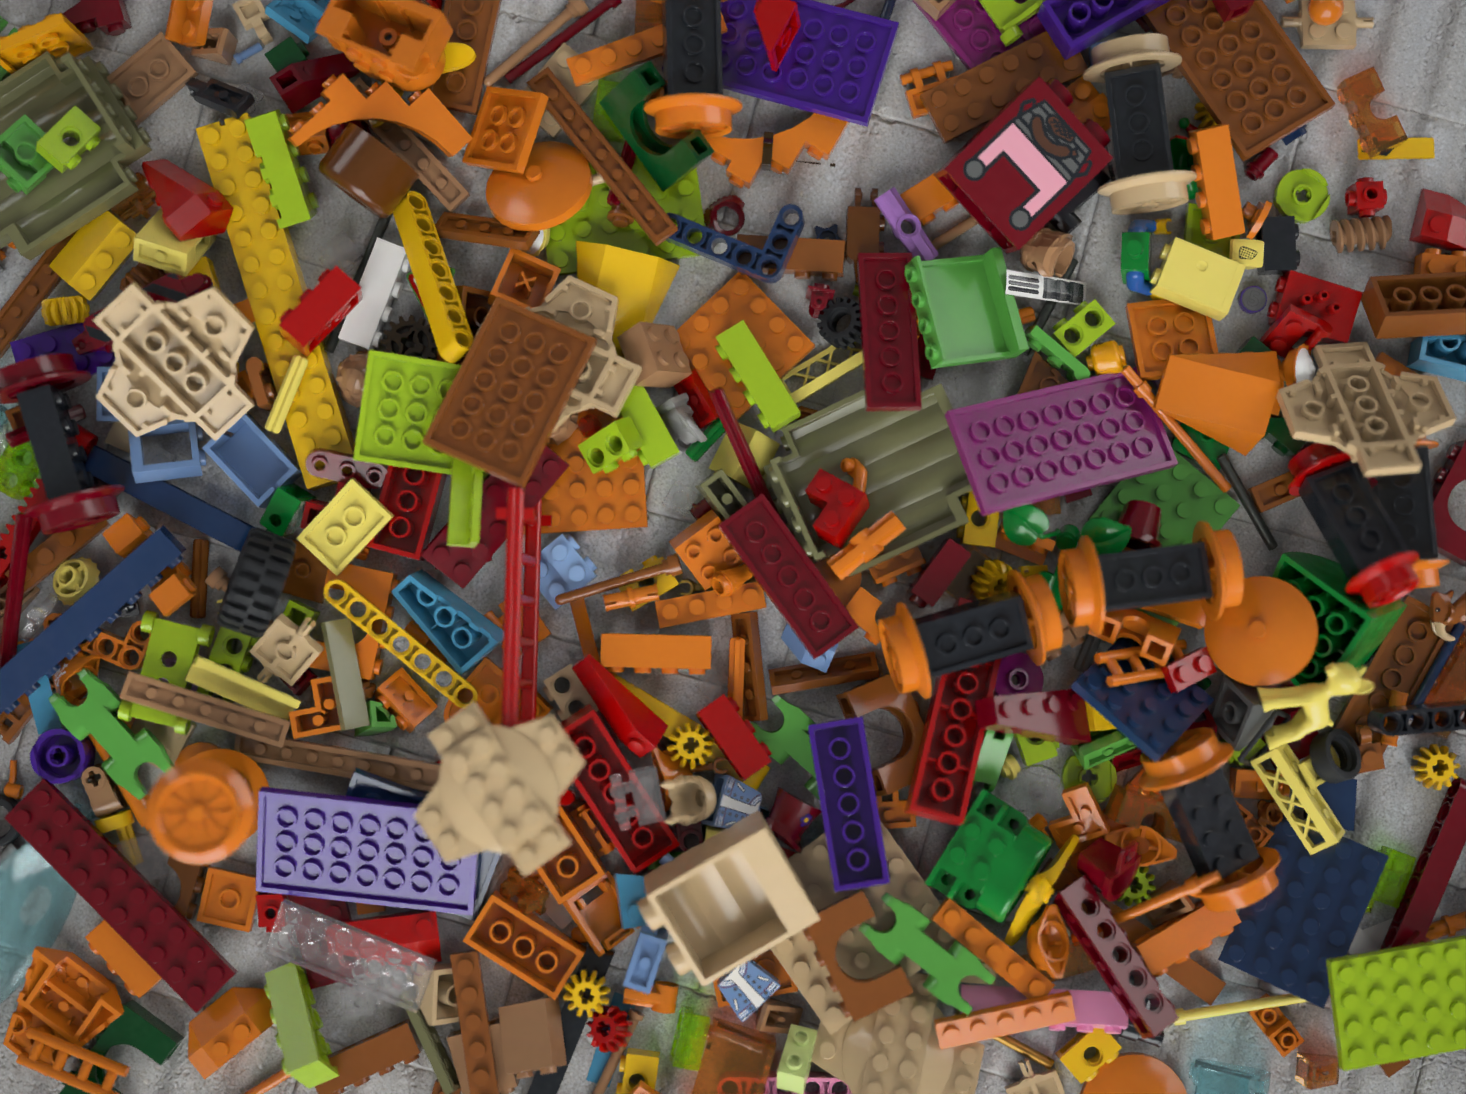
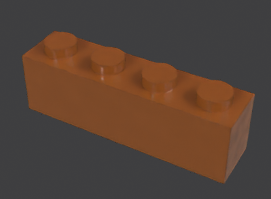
M737 234V240L760 250H763L768 236ZM783 238L778 239L774 243V248L782 250L786 248L788 241ZM799 238L781 278L784 277V274H793L794 278L803 280L810 279L811 276H821V280L837 281V277L843 278L845 240ZM743 253L740 255L738 262L743 265L748 264L752 259V255L750 253ZM773 263L765 265L763 273H768V275L775 273L777 265Z
M410 1018L328 1055L330 1065L333 1067L337 1066L339 1076L315 1086L317 1093L342 1094L345 1092L344 1087L351 1084L358 1087L370 1080L369 1076L377 1072L382 1076L394 1070V1065L403 1061L404 1064H409L420 1058L419 1053L423 1050V1046Z

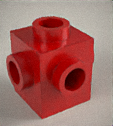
M1373 177L1359 178L1357 182L1346 189L1345 205L1347 206V215L1369 218L1374 217L1375 213L1385 208L1387 190L1383 187V181H1374Z

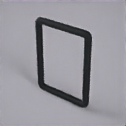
M1279 709L1274 710L1239 755L1238 762L1253 767L1250 760L1244 758L1277 715L1284 717L1281 724L1290 721L1291 715ZM1265 743L1266 745L1260 749L1255 757L1268 750L1267 743Z

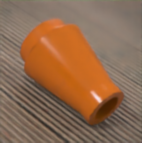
M742 564L738 567L716 572L715 576L711 579V585L718 596L729 597L747 580L751 579L752 574L746 565Z

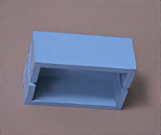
M245 413L227 430L234 433L233 436L224 433L216 441L211 439L202 449L257 507L266 509L276 489L280 486L294 483L302 475L300 466L249 413Z

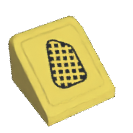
M1230 239L1229 259L1246 265L1245 269L1248 270L1263 266L1264 241Z

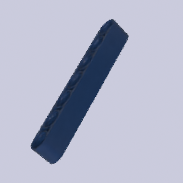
M92 446L87 456V461L84 462L87 472L90 471L94 477L110 485H124L125 490L123 492L240 552L250 529L256 528L165 480L136 484L132 473V464L99 446Z

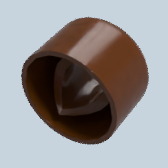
M350 122L319 163V171L325 178L362 207L380 218H388L420 177L412 167L389 148Z

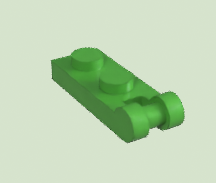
M1037 325L1028 326L1024 332L1028 346L1037 352L1042 351L1048 356L1046 360L1057 369L1061 367L1066 372L1069 382L1090 377L1089 369Z

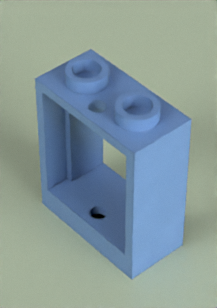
M175 419L139 437H135L128 430L132 473L136 484L203 476L202 466H206L207 463L205 451L199 450V441H204L202 428L196 425V422H184V420ZM189 432L192 460L145 465L142 437Z

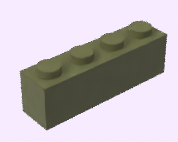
M722 469L716 470L695 486L722 522L748 504Z

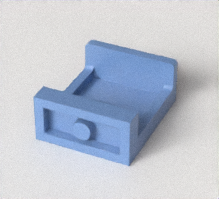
M648 925L642 926L623 986L650 994L668 940L669 932L667 929L660 927L653 931Z

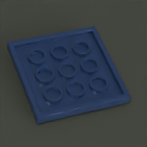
M1121 637L1107 651L1137 647L1140 644L1130 638ZM1139 657L1146 670L1155 668L1151 660ZM1127 659L1117 661L1123 673L1134 672ZM1094 662L1071 686L1077 694L1155 763L1214 701L1196 683L1179 692L1171 693L1165 678L1109 687L1106 683V678L1112 676L1106 663L1096 664Z

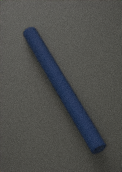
M1456 623L1452 627L1449 634L1455 637V640H1445L1410 705L1423 704L1465 629L1463 624Z

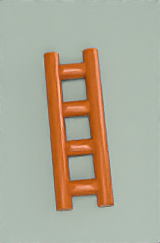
M1177 640L1171 654L1174 660L1184 656L1182 650L1187 648L1186 640ZM1141 646L1101 652L1094 655L1095 663H1106L1112 676L1106 678V683L1109 687L1165 678L1161 670L1163 665L1153 662L1155 668L1146 670L1139 657H1142L1139 656L1142 649ZM1127 659L1134 672L1123 673L1117 661Z
M29 1028L26 1036L34 1040L29 1055L20 1053L16 1063L90 1094H120L113 1091L112 1088L117 1075L127 1076L130 1070L129 1066L37 1028ZM44 1045L58 1050L53 1065L39 1060ZM69 1055L83 1060L78 1075L63 1070ZM93 1064L107 1070L102 1086L88 1080Z

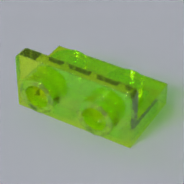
M1382 845L1381 850H1378V852L1389 857L1371 899L1398 909L1416 857Z
M681 1005L669 1059L672 1067L699 1071L711 1019L709 1016L695 1014L692 1007Z

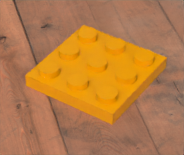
M62 13L50 14L44 17L41 22L22 26L18 29V32L0 37V66L10 74H13L47 51L55 58L62 57L68 52L74 57H78L93 50L90 40Z

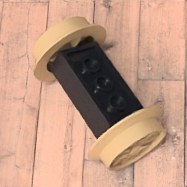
M1156 33L1120 37L1095 46L1091 50L1093 66L1084 71L1083 79L1088 82L1106 84L1118 178L1116 181L1099 187L1097 189L1098 194L1110 198L1111 213L1115 215L1150 213L1187 203L1189 201L1187 185L1197 178V173L1184 170L1174 171L1161 74L1180 65L1182 56L1170 52L1166 35Z

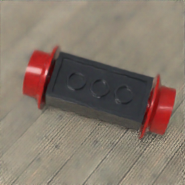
M1317 442L1296 454L1287 466L1294 478L1288 486V492L1292 496H1301L1349 580L1345 587L1346 593L1348 595L1361 594L1369 608H1378L1390 604L1414 590L1419 585L1420 579L1413 566L1418 562L1420 556L1418 552L1410 551L1368 479L1364 477L1359 464L1352 462L1347 452L1335 445Z

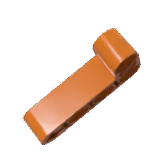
M63 613L48 615L43 623L44 630ZM136 621L130 627L126 638L100 628L102 632L91 642H81L78 645L83 651L92 655H99L101 659L124 669H142L151 633L148 639L144 640L140 634L141 621ZM108 640H111L114 644V650L110 654L105 650V643ZM133 650L139 655V660L135 665L131 663L129 658Z

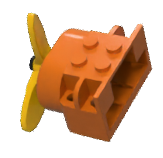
M330 0L315 29L317 34L328 38L332 47L344 52L357 69L381 83L387 81L400 97H402L404 91H421L432 86L443 73L465 68L476 58V53L472 47L462 43L448 42L453 30L442 11L415 0ZM369 120L371 126L374 128L379 127L384 123L381 121Z

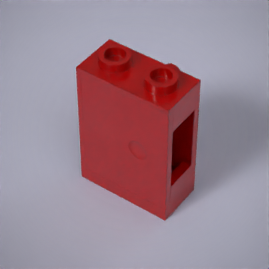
M1289 270L1283 276H1279L1275 285V291L1278 292L1275 302H1271L1267 311V317H1270L1269 326H1272L1292 304L1328 322L1332 326V333L1327 338H1322L1321 342L1327 344L1348 343L1363 292L1293 270ZM1309 328L1302 336L1309 337L1314 330Z

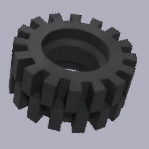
M837 297L836 303L830 300L828 302L830 307L828 309L825 307L822 310L825 312L824 315L819 314L818 319L822 321L817 323L820 335L838 349L847 350L848 346L854 348L856 347L855 341L861 344L859 304L849 297H844V300L841 297ZM845 315H851L850 325L844 331L837 332L836 326L838 321Z

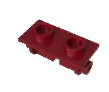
M814 283V286L808 285L805 299L810 300L809 314L815 319H818L819 314L824 315L822 310L830 300H833L835 290H831L829 285Z

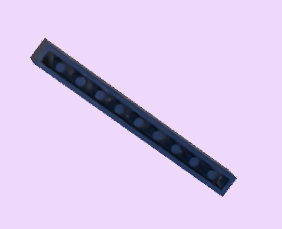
M164 525L0 669V714L3 711L7 715L21 704L17 700L21 695L25 693L29 697L41 686L37 682L44 675L50 678L61 668L58 663L64 657L70 660L82 650L78 645L83 640L87 639L91 642L102 632L99 628L100 625L106 620L111 624L122 614L119 609L126 602L130 606L143 596L140 590L148 584L152 588L164 577L160 573L167 566L172 570L184 559L181 554L186 548Z

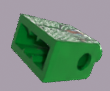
M295 483L280 486L276 489L260 524L267 528L266 531L280 536L292 535L302 521L306 501L316 499L317 497Z

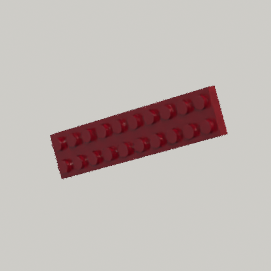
M42 779L4 817L195 1013L200 1011L238 972L53 783Z

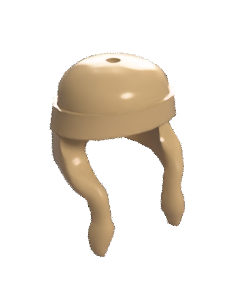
M679 775L673 780H665L660 784V787L668 789V795L672 804L670 809L671 816L665 819L667 824L679 823L685 826L695 824L711 816L716 808L717 796L715 788L711 782L703 777Z

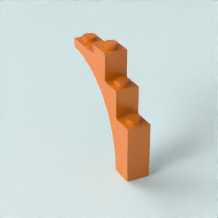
M333 74L322 84L325 89L320 95L327 103L324 104L320 101L309 111L312 117L305 123L299 120L289 130L292 135L288 138L291 144L297 147L315 133L332 125L349 121L375 120L393 123L415 131L434 143L448 157H453L473 139L429 88L413 92L407 98L410 102L407 105L387 81L380 85L377 81L365 91L367 95L365 98L344 74L338 77Z
M814 113L795 127L773 135L771 170L778 174L784 172L789 175L804 148L807 149V153L817 160L823 158L828 161L850 122ZM720 136L706 139L715 151L710 158L721 166L729 165L726 169V176L729 177L728 181L738 188L742 189L744 186L750 189L762 168L764 137L744 139Z

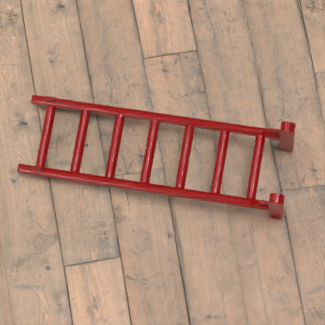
M509 488L507 508H496V519H507L501 726L508 728L536 720L541 526H552V515H542V499L534 508H524V490L521 488ZM524 526H525V553H523V527H524ZM522 564H524V590H523V595H522ZM521 606H523L522 636H521ZM520 647H522L521 678H519ZM519 689H521L520 720H518ZM567 788L559 798V805L566 806L572 804L575 800L574 791Z

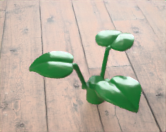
M1027 504L1003 510V528L1006 536L1013 543L1022 546L1032 545L1037 537L1047 539L1056 536V546L1059 550L1076 548L1081 536H1088L1093 543L1097 555L1120 553L1126 547L1132 532L1130 526L1120 524L1109 518L1095 517L1083 525L1081 534L1079 529L1072 524H1066L1061 529L1056 528L1053 532L1043 534L1049 528L1050 521L1045 512L1038 507ZM1057 563L1054 574L1049 571H1040L1038 574L1047 582L1055 599L1058 612L1063 610L1059 592Z

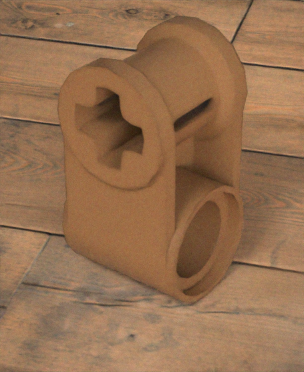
M102 763L88 767L84 770L81 777L82 784L90 800L91 808L98 818L110 815L127 806V802L115 781L105 773L106 771L103 769ZM100 773L101 779L95 780L94 775Z

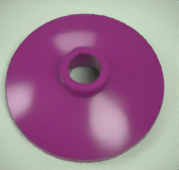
M1019 652L1001 658L995 685V691L998 696L1042 692L1044 685L1042 669L1034 664L1028 654ZM1013 675L1017 678L1016 685H1014L1011 680V677Z

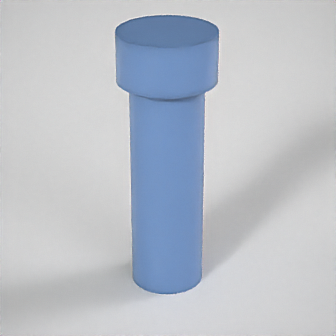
M260 42L240 53H235L233 57L239 65L243 60L260 52L263 48Z

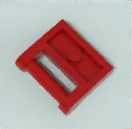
M1290 304L1264 333L1260 341L1271 351H1276L1277 355L1286 359L1288 352L1294 349L1292 346L1309 328L1313 329L1314 332L1304 344L1308 345V350L1310 351L1322 338H1327L1332 333L1333 328L1328 322Z

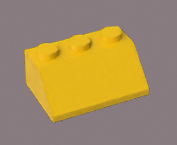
M108 210L81 227L51 262L49 267L89 301H94L133 254L134 237L138 233Z

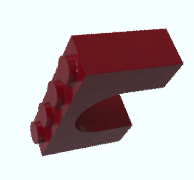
M1466 440L1456 442V444L1453 443L1446 453L1448 459L1444 466L1440 467L1433 478L1435 483L1432 487L1438 553L1463 567L1466 566V531L1458 527L1451 519L1448 511V499L1453 488L1466 480Z

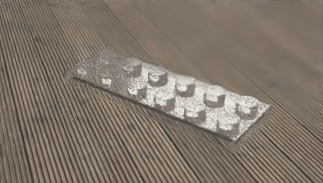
M287 899L281 902L265 950L269 954L414 1013H417L420 1009L436 960Z

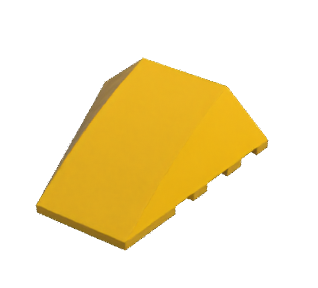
M576 241L578 279L618 297L619 302L612 342L617 356L625 358L617 337L639 322L653 323L680 265L660 257L615 246Z

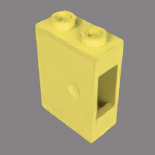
M160 208L134 237L133 260L162 269L167 274L171 272L186 277L216 241V235L179 241L165 225L162 219L163 211Z
M1175 237L1169 244L1165 243L1159 255V259H1162L1159 268L1156 267L1149 281L1153 284L1150 293L1221 321L1228 315L1246 265L1178 237Z

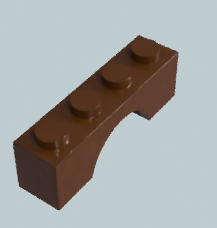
M169 855L167 864L177 873L181 884L180 897L174 907L190 922V920L195 918L198 910V904H195L198 893L201 894L203 892L206 879L203 876L206 867H210L212 862L204 864L188 863Z

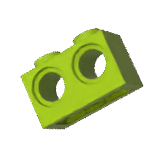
M1096 299L1089 304L1084 300L1072 310L1076 314L1069 321L1064 317L1052 327L1055 332L1050 337L1074 357L1079 355L1116 324ZM1087 313L1093 314L1096 317V326H1090L1085 322V315ZM1070 330L1075 333V343H1069L1065 340V331Z
M628 416L612 422L579 444L578 448L593 474L603 470L607 474L620 467L618 464L620 460L626 462L638 455L636 450L644 446L645 443L631 417Z

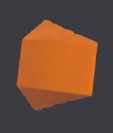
M1277 352L1168 354L1153 408L1246 456L1265 436L1280 386Z
M40 946L35 947L31 966L27 969L25 975L26 981L23 990L19 993L17 999L19 1003L12 1015L3 1045L18 1056L20 1053L29 1055L34 1040L28 1038L26 1034L30 1027H34L83 1047L124 1013L116 985L73 952ZM44 1045L39 1060L53 1065L58 1050Z

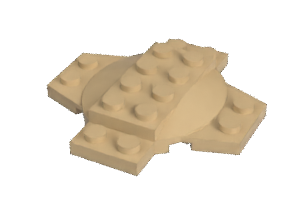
M569 275L544 298L545 302L531 309L529 306L525 308L597 340V344L553 432L570 415L589 408L593 410L597 408L617 418L642 372L641 366L617 356L612 342L619 302L618 297Z
M134 281L93 320L113 340V352H115L116 359L95 398L135 437H139L178 419L184 420V422H196L216 441L256 404L237 384V361L255 326L216 286L177 303L158 300L155 302Z
M1367 341L1315 345L1312 354L1319 370L1312 381L1306 379L1281 388L1276 396L1292 438L1335 445L1347 452L1352 462L1359 463L1364 477L1419 472L1422 464L1414 448L1417 440L1452 426L1456 420V416L1438 378L1409 372H1401L1400 376L1391 375L1384 370L1386 365L1375 361Z
M472 702L427 735L442 756L439 781L416 811L414 817L445 863L486 850L508 853L523 876L526 877L573 843L557 820L559 798L585 765L586 760L554 715L508 728L500 725H491L478 704Z
M916 972L908 978L914 992L856 1022H853L851 1019L832 1034L828 1032L820 1020L811 1062L846 1083L852 1094H975L985 1045L977 1041L940 1049L934 1019L945 1016L937 1007L938 998L922 985L929 975Z

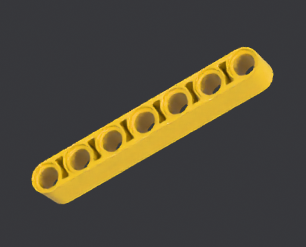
M409 191L393 211V216L438 351L445 361L456 363L470 350L474 339L428 203L419 192Z
M339 579L332 580L326 584L324 596L330 604L455 705L465 708L472 702L477 701L476 688L349 584ZM333 584H340L345 590L344 596L339 600L333 599L330 596L329 589ZM356 601H360L366 606V613L361 617H356L351 613V605ZM376 619H383L387 622L388 629L385 633L377 634L373 631L372 623ZM399 636L406 637L409 640L408 649L405 651L396 650L393 645L395 638ZM417 655H428L431 660L430 665L424 669L417 667L415 664ZM447 671L451 674L452 680L448 685L442 686L437 683L436 676L439 672ZM463 688H468L473 692L472 699L467 703H463L457 698L458 692Z
M610 672L668 725L663 736L668 738L669 735H674L679 738L680 736L675 731V727L679 726L686 733V722H690L691 731L694 732L696 724L699 723L621 676ZM702 725L698 732L699 735L706 731ZM710 735L703 738L704 742L713 741ZM687 738V743L683 744V748L693 753V749L698 747L696 741L692 742L693 738ZM715 742L711 746L704 747V749L712 752V756L701 754L708 763L713 762L717 757L725 758ZM727 760L717 762L716 768L719 770L728 769L726 774L741 781ZM768 765L764 766L743 781V783L758 790L770 767Z

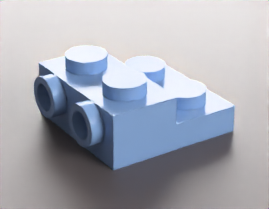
M561 534L541 551L540 592L555 610L562 606L555 602L557 595L585 587L597 577L594 572L597 569L596 565L588 556L584 559L577 551L580 546L571 535L566 538Z

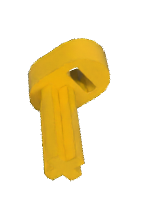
M131 809L119 811L94 820L96 828L101 833L116 829L124 856L133 866L144 862L132 823H135V819Z

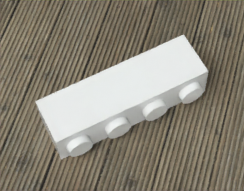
M377 237L359 286L362 288V300L346 316L338 336L343 342L367 351L380 347V340H383L384 333H382L385 322L389 323L393 315L392 303L394 298H399L403 289L401 280L404 273H408L411 269L404 247Z

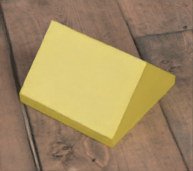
M739 423L761 475L765 474L763 467L771 464L769 460L774 458L780 444L760 431ZM725 434L708 469L714 472L722 469L730 480L751 490L727 434Z

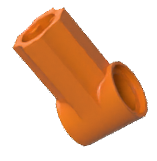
M655 981L650 994L625 986L623 1003L649 1007L651 1010L659 1013L673 1014L676 1010L679 985L668 981Z

